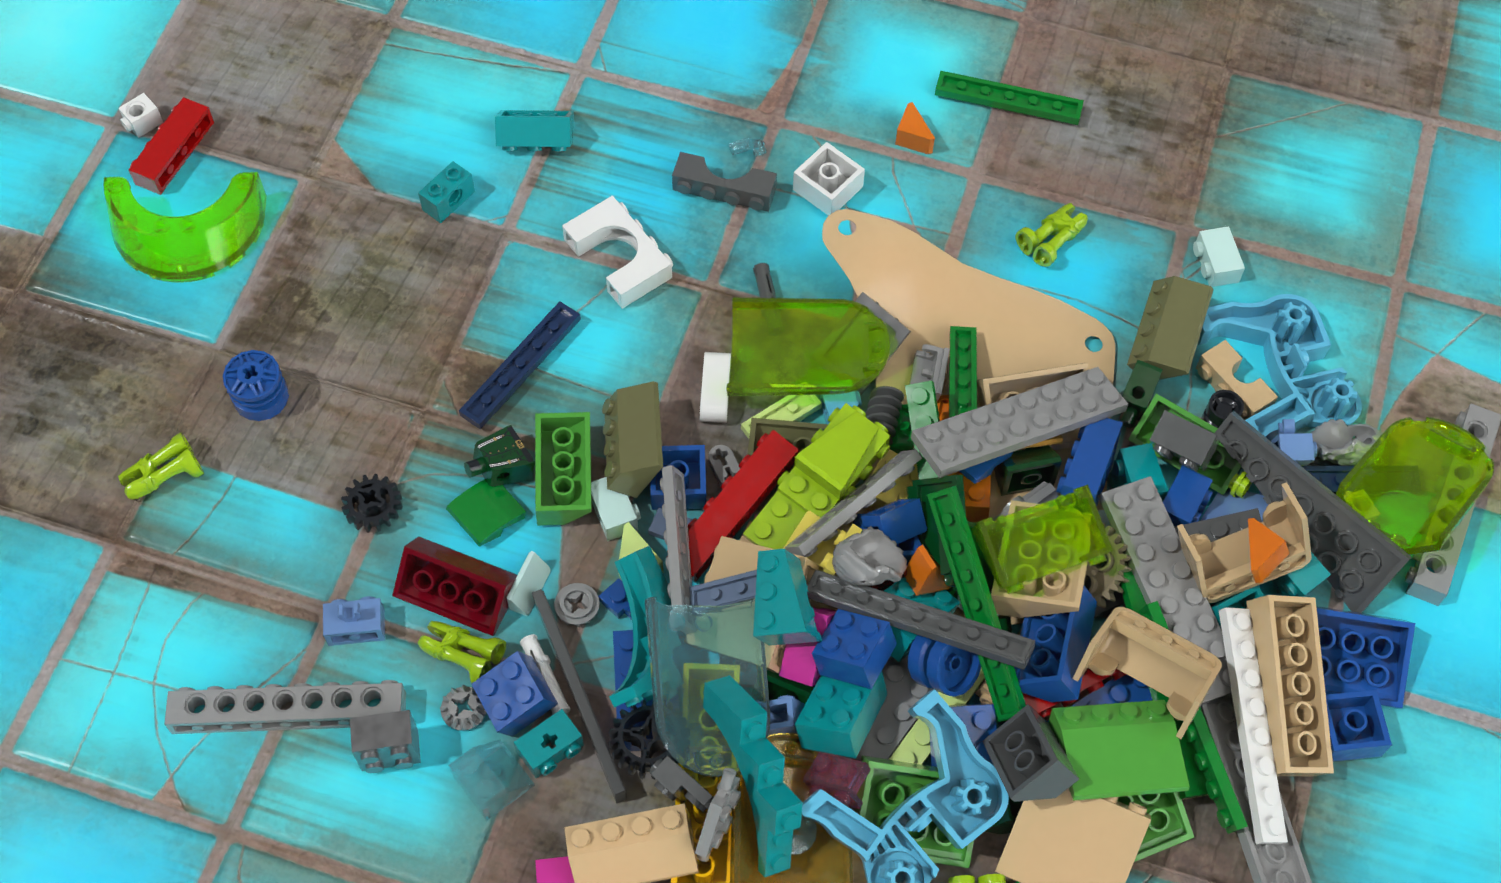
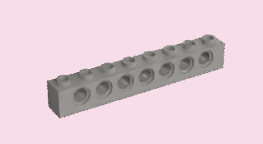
M1470 404L1465 412H1459L1454 426L1458 427L1457 433L1452 434L1448 443V448H1451L1450 455L1446 454L1441 465V469L1445 471L1443 477L1439 476L1434 487V491L1438 493L1436 499L1432 498L1426 512L1430 514L1429 521L1424 522L1420 530L1419 536L1423 537L1421 544H1417L1412 559L1416 560L1414 567L1411 566L1405 577V582L1409 583L1406 594L1439 606L1447 596L1500 425L1501 414L1474 404ZM1427 567L1433 569L1435 573L1429 571Z
M384 680L381 684L355 681L352 685L327 682L323 686L298 683L294 687L269 684L265 688L240 685L236 689L211 686L207 690L182 687L178 691H168L164 725L171 734L350 728V718L406 710V691L403 684L395 680ZM381 699L377 706H368L371 700ZM352 700L349 706L345 708L339 707L342 701ZM315 701H323L318 708L310 709V706ZM293 702L289 709L281 710L283 704ZM264 703L260 710L252 711L256 704ZM235 704L232 710L223 712L227 705ZM205 705L201 712L194 713L198 706Z

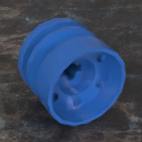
M258 350L241 352L233 357L225 366L223 372L224 386L235 409L241 416L248 420L263 421L276 416L286 406L289 398L288 386L282 376L278 363L270 354Z

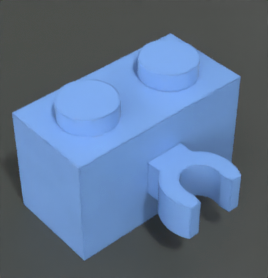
M1283 419L1282 423H1278L1279 435L1272 439L1271 442L1300 466H1307L1313 462L1317 456V444L1313 441L1312 433L1295 434L1294 419Z
M367 596L355 601L337 599L331 603L323 604V636L328 646L384 641L385 609L381 599Z

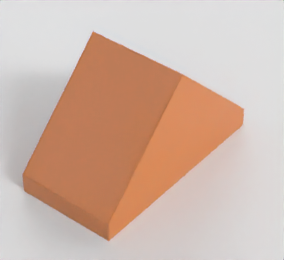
M910 102L897 128L895 145L931 154L933 153L935 137L914 103Z
M1248 518L1251 571L1255 583H1262L1290 553L1283 538L1255 518Z
M923 544L919 546L903 573L916 596L951 588V586L945 584L944 575L941 574L939 563Z

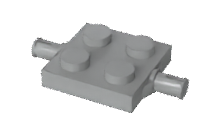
M725 768L723 770L721 781L717 786L718 791L710 803L695 850L697 859L703 862L709 860L712 848L718 849L723 835L727 834L733 817L730 816L731 810L735 809L741 792L737 790L740 778L735 776L736 771L732 768Z

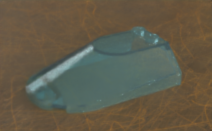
M649 597L645 600L654 714L657 731L663 745L678 763L695 773L711 777H721L725 768H732L739 772L740 769L725 737L714 720L703 708L704 683L730 675L767 712L766 738L768 739L770 731V705L765 644L753 637L755 599L724 606L664 605L657 602L656 597Z

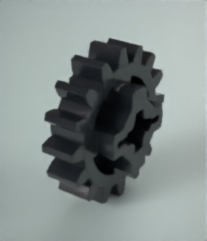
M374 474L373 478L368 480V477L363 475L362 482L359 483L356 479L353 480L354 488H345L348 496L341 497L344 505L341 508L344 515H346L348 523H354L357 530L364 526L366 532L369 533L372 527H376L379 532L381 531L382 524L390 527V519L399 518L396 510L403 508L400 501L402 496L400 491H397L396 483H390L387 476L379 480L378 474ZM386 494L390 497L389 504L386 502ZM355 503L358 504V512L354 510Z

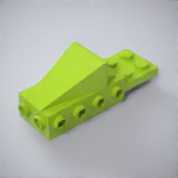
M845 403L841 409L837 407L828 418L830 422L824 430L820 428L812 437V444L796 455L794 460L795 467L789 473L786 470L777 481L779 485L778 491L745 530L743 536L756 545L772 549H783L807 511H811L821 518L853 492L861 479L865 481L874 469L872 467L874 462L878 458L880 460L883 459L891 447L889 446L890 435L887 428L879 422H871L866 418V413L855 405L851 407Z

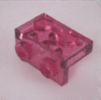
M819 752L802 780L809 788L810 795L816 790L822 789L847 807L860 809L863 802L857 796V792L871 769L863 761Z

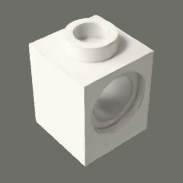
M144 93L119 107L123 117L120 119L121 124L127 132L132 130L138 138L163 123L158 108Z

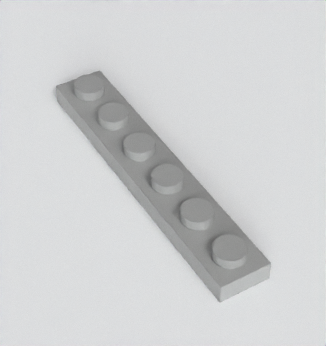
M916 449L901 451L789 543L785 549L792 554L809 557L818 550V544L833 538L838 533L836 529L842 524L845 525L852 522L857 517L856 513L860 509L874 504L877 500L876 496L893 488L896 485L895 480L900 476L903 477L911 473L915 469L914 464L922 459Z
M673 465L662 467L663 478L660 479L661 490L664 493L662 513L666 519L664 540L668 548L666 567L670 577L667 590L672 606L669 618L674 629L687 635L696 632L694 615L691 614L689 587L692 586L685 484L684 474Z

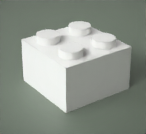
M826 142L794 171L793 190L829 216L844 206L863 188L865 169Z

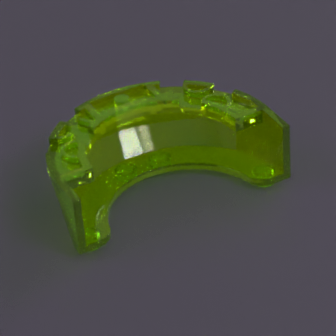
M243 172L235 175L224 194L214 204L197 213L179 217L162 216L148 211L134 198L127 179L123 177H104V194L114 244L129 266L136 271L139 270L148 274L152 279L183 283L215 276L214 272L226 266L231 268L246 255L245 251L253 242L256 243L263 228L267 195L258 172Z

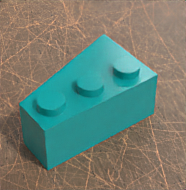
M786 549L758 551L753 637L769 646L820 642L822 638L817 631L814 621L815 613L808 599L807 592L809 591L801 561Z

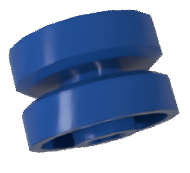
M917 635L913 640L908 654L910 676L917 684L953 697L966 693L974 685L981 670L977 654Z

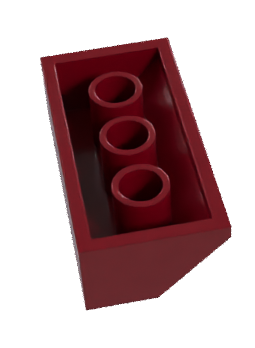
M417 537L404 546L392 596L494 636L509 608L506 597L517 575L422 537Z

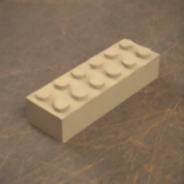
M1266 595L1246 601L1247 609L1250 610L1277 776L1301 777L1333 774L1334 768L1316 598Z

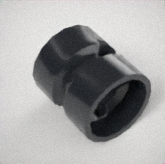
M1223 389L1216 391L1212 394L1201 419L1219 428L1231 412L1234 411L1241 417L1244 411L1243 400L1237 393L1231 390Z

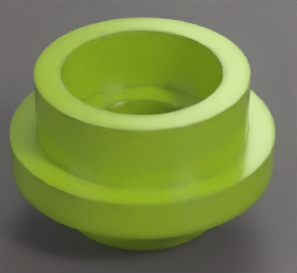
M1245 471L1241 475L1236 473L1228 485V488L1231 489V496L1235 497L1237 495L1243 498L1252 483L1246 477L1247 473Z

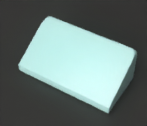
M533 551L528 553L506 597L509 609L525 616L530 614L534 606L532 592L542 590L551 571L550 567Z

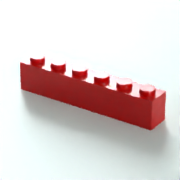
M772 430L770 434L765 433L759 439L756 445L758 448L752 455L748 454L739 464L740 470L735 476L731 475L723 482L721 486L722 491L716 498L711 497L704 505V513L699 519L694 518L688 524L691 578L693 582L696 583L711 565L714 558V550L719 544L721 536L733 538L777 486V481L786 470L789 471L795 464L794 460L800 452L799 449L775 430Z

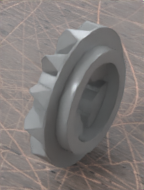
M573 583L565 586L558 592L554 602L558 618L563 620L566 625L573 624L577 627L584 623H590L591 619L598 614L600 605L596 591L583 583ZM582 598V606L584 608H578L572 613L573 607L570 603H577Z
M463 684L459 688H451V691L446 696H443L440 711L444 722L449 727L456 730H469L479 725L484 719L486 711L474 688ZM469 699L468 706L471 710H463L458 715L459 709L455 703L463 704Z

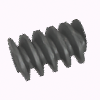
M880 386L871 391L866 418L873 423L879 422L887 428L890 435V446L893 444L892 438L896 435L895 428L898 426L897 419L900 417L899 410L902 408L901 402L904 399V394L897 388Z

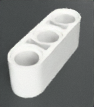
M704 353L700 422L727 423L731 353Z

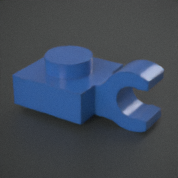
M618 578L598 596L599 601L618 619L625 613L632 620L623 582Z

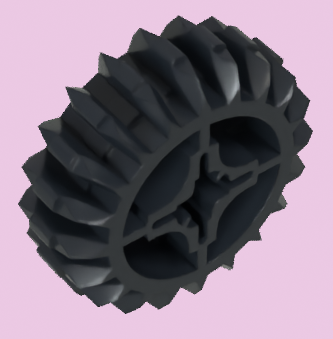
M644 699L641 701V707L637 708L636 705L630 706V712L621 709L620 716L622 719H613V726L615 728L609 730V736L613 738L608 742L609 748L614 750L612 758L614 760L620 759L618 762L619 768L623 769L628 766L629 775L632 776L639 770V777L643 780L646 772L650 771L654 763L659 759L664 760L666 756L670 757L677 764L676 759L684 760L685 752L683 749L689 747V741L685 739L689 736V730L683 728L686 725V721L684 718H678L679 711L677 709L669 712V704L667 702L660 708L658 707V700L654 699L652 706H647V702ZM646 720L643 726L632 727L638 722ZM657 721L665 724L671 730L673 736L666 735V732L657 729ZM652 729L653 739L651 738L652 742H648L646 749L644 738L646 739V736L650 735V730ZM624 741L631 742L632 746L639 747L641 749V757L631 753L625 746ZM658 750L666 751L660 756L651 758L652 755Z

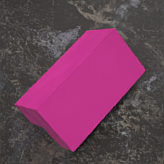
M813 608L816 628L822 637L836 611L828 608ZM818 642L786 644L779 676L811 687L815 686L821 676L812 656V652Z

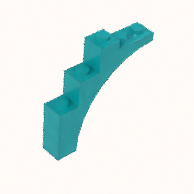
M649 545L614 562L625 588L633 623L632 661L625 680L619 689L609 696L614 707L625 703L628 708L641 702L644 698L648 702L658 697L659 701L662 702L676 695L674 689L683 684L671 659V656H673L672 650L680 646L681 643L669 620L672 606L667 590L668 583Z
M730 675L705 682L703 708L714 720L725 737L737 761L751 802L757 833L758 871L765 878L790 869L793 830L801 827L803 802L783 782L785 757L766 738L767 712Z

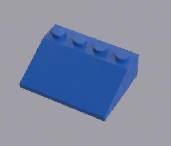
M1316 606L1326 695L1377 690L1381 705L1403 708L1416 623L1402 619Z

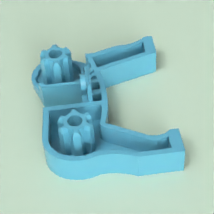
M1281 294L1257 303L1229 302L1208 307L1198 341L1199 345L1206 344L1214 337H1227L1264 347V356L1269 374L1282 400L1245 421L1271 441L1279 435L1278 423H1282L1283 419H1294L1295 431L1304 427L1316 428L1330 419L1335 421L1341 419L1347 426L1353 424L1358 419L1362 410L1361 399L1358 392L1352 388L1354 383L1351 380H1344L1347 372L1342 367L1302 376L1309 362L1324 359L1331 347L1320 314L1309 300L1294 294Z
M935 689L925 694L907 711L913 718L923 721L931 732L939 774L938 780L929 783L904 800L885 819L880 827H877L822 789L816 790L803 802L802 817L819 823L831 837L854 851L861 858L867 883H930L932 878H936L939 868L907 831L914 832L917 830L920 832L933 821L956 849H963L995 824L1007 809L1009 795L995 766L986 761L977 752L968 735L966 725Z

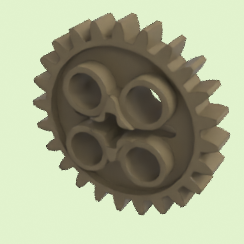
M1098 520L1094 526L1084 584L1091 578L1092 585L1088 591L1097 601V605L1105 608V599L1113 602L1116 601L1113 595L1114 591L1124 592L1119 584L1120 582H1129L1123 574L1124 572L1132 571V568L1125 566V562L1131 560V556L1123 554L1128 545L1120 543L1122 536L1118 533L1114 534L1115 529L1108 525L1105 528L1106 523ZM1107 555L1108 563L1105 567L1101 568V560Z

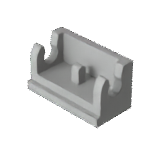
M925 344L922 346L923 351L917 350L915 353L909 384L932 380L938 401L942 394L950 349Z

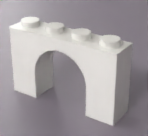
M613 195L562 225L564 240L578 257L597 245L610 240L626 242L637 251L636 256L630 263L606 277L607 292L622 309L672 278L673 262L669 255L663 254L658 249L655 239L645 234L641 223L637 219L633 220L626 206L622 202L619 203Z

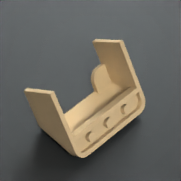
M1287 482L1281 484L1283 501L1269 504L1263 513V522L1261 523L1286 541L1290 554L1262 583H1255L1251 571L1249 528L1210 542L1207 535L1192 534L1189 536L1183 524L1177 526L1185 559L1202 593V597H1206L1209 603L1223 600L1301 569L1310 562L1312 556L1308 518Z
M1117 607L1089 643L1073 679L1079 681L1087 668L1100 676L1111 675L1118 669L1169 697L1166 704L1167 709L1174 718L1183 721L1176 737L1182 739L1222 668V663L1214 654L1135 611L1125 607Z

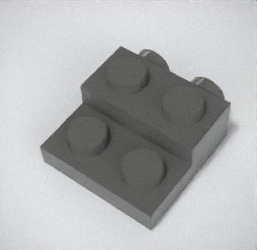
M666 756L664 760L659 759L654 763L649 773L658 780L654 786L673 802L676 798L684 803L688 799L702 812L707 808L709 809L714 796L676 762Z

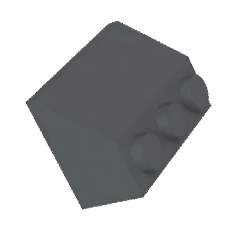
M1029 704L982 741L1010 799L1014 802L1057 798L1079 780L1050 724Z

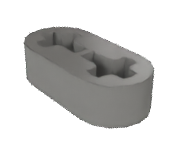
M716 445L709 451V465L721 487L728 478L727 473L734 477L740 470L739 464L731 449L725 445ZM717 455L725 458V466L722 465L719 459L716 460Z

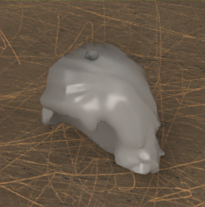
M1330 419L1327 422H1323L1311 432L1313 441L1317 444V457L1338 464V466H1366L1373 463L1380 455L1384 442L1382 431L1368 424L1347 426L1341 419L1336 421Z
M870 526L867 529H863L862 533L853 534L839 542L833 552L832 564L837 576L849 585L873 586L882 584L885 580L900 581L907 567V559L903 556V550L897 547L896 541H891L883 531L875 530Z

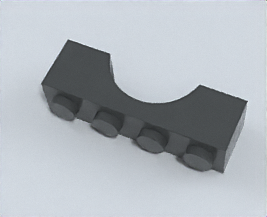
M680 152L672 174L673 190L682 194L697 195L709 200L714 199L731 205L750 207L753 210L769 212L777 188V173L752 168L746 175L739 178H720L710 172L704 157Z

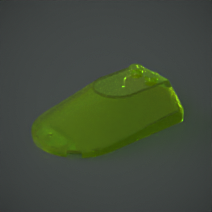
M732 298L730 382L727 383L726 387L727 396L832 395L861 389L871 383L882 372L890 354L888 330L881 318L878 319L872 314L868 307L850 300Z
M1411 417L1394 422L1384 431L1341 481L1336 495L1409 555L1439 551L1488 486L1494 473V462L1484 452L1485 445L1467 430L1441 419L1426 417L1425 421H1413Z

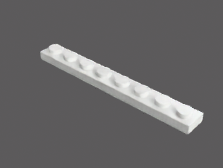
M1223 608L1219 610V617L1255 843H1287L1250 610Z

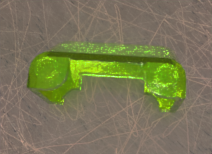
M1088 485L1074 489L1073 493L1060 495L1054 500L1006 516H998L995 521L990 517L976 523L972 531L1000 591L1007 590V593L1011 594L1024 589V583L1085 562H1089L1090 566L1107 560L1105 555L1111 553L1113 549Z

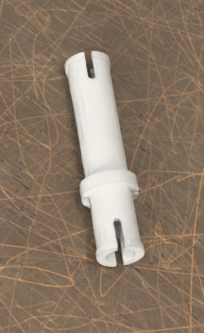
M531 634L521 639L520 645L523 647L525 654L533 657L558 702V705L551 709L552 715L561 709L567 714L570 711V706H568L549 665L551 663L549 656L544 654L537 635Z

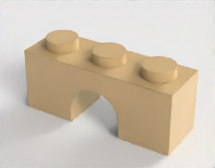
M1224 340L1201 355L1196 369L1200 377L1207 380L1215 389V392L1223 389L1231 390L1242 398L1244 411L1241 417L1246 420L1275 404L1278 396L1261 378L1252 383H1242L1233 376L1237 372L1243 358Z

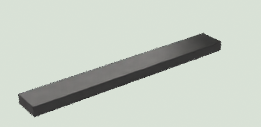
M815 570L807 584L809 591L807 592L808 599L845 611L888 621L893 627L1025 670L1035 648V640L869 586H851L838 576Z
M541 589L532 592L534 604L616 804L622 802L627 797L625 787L545 593Z

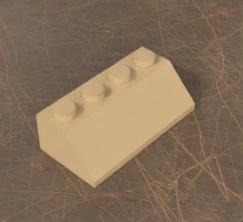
M685 803L564 827L568 859L575 883H651L699 873L691 818Z

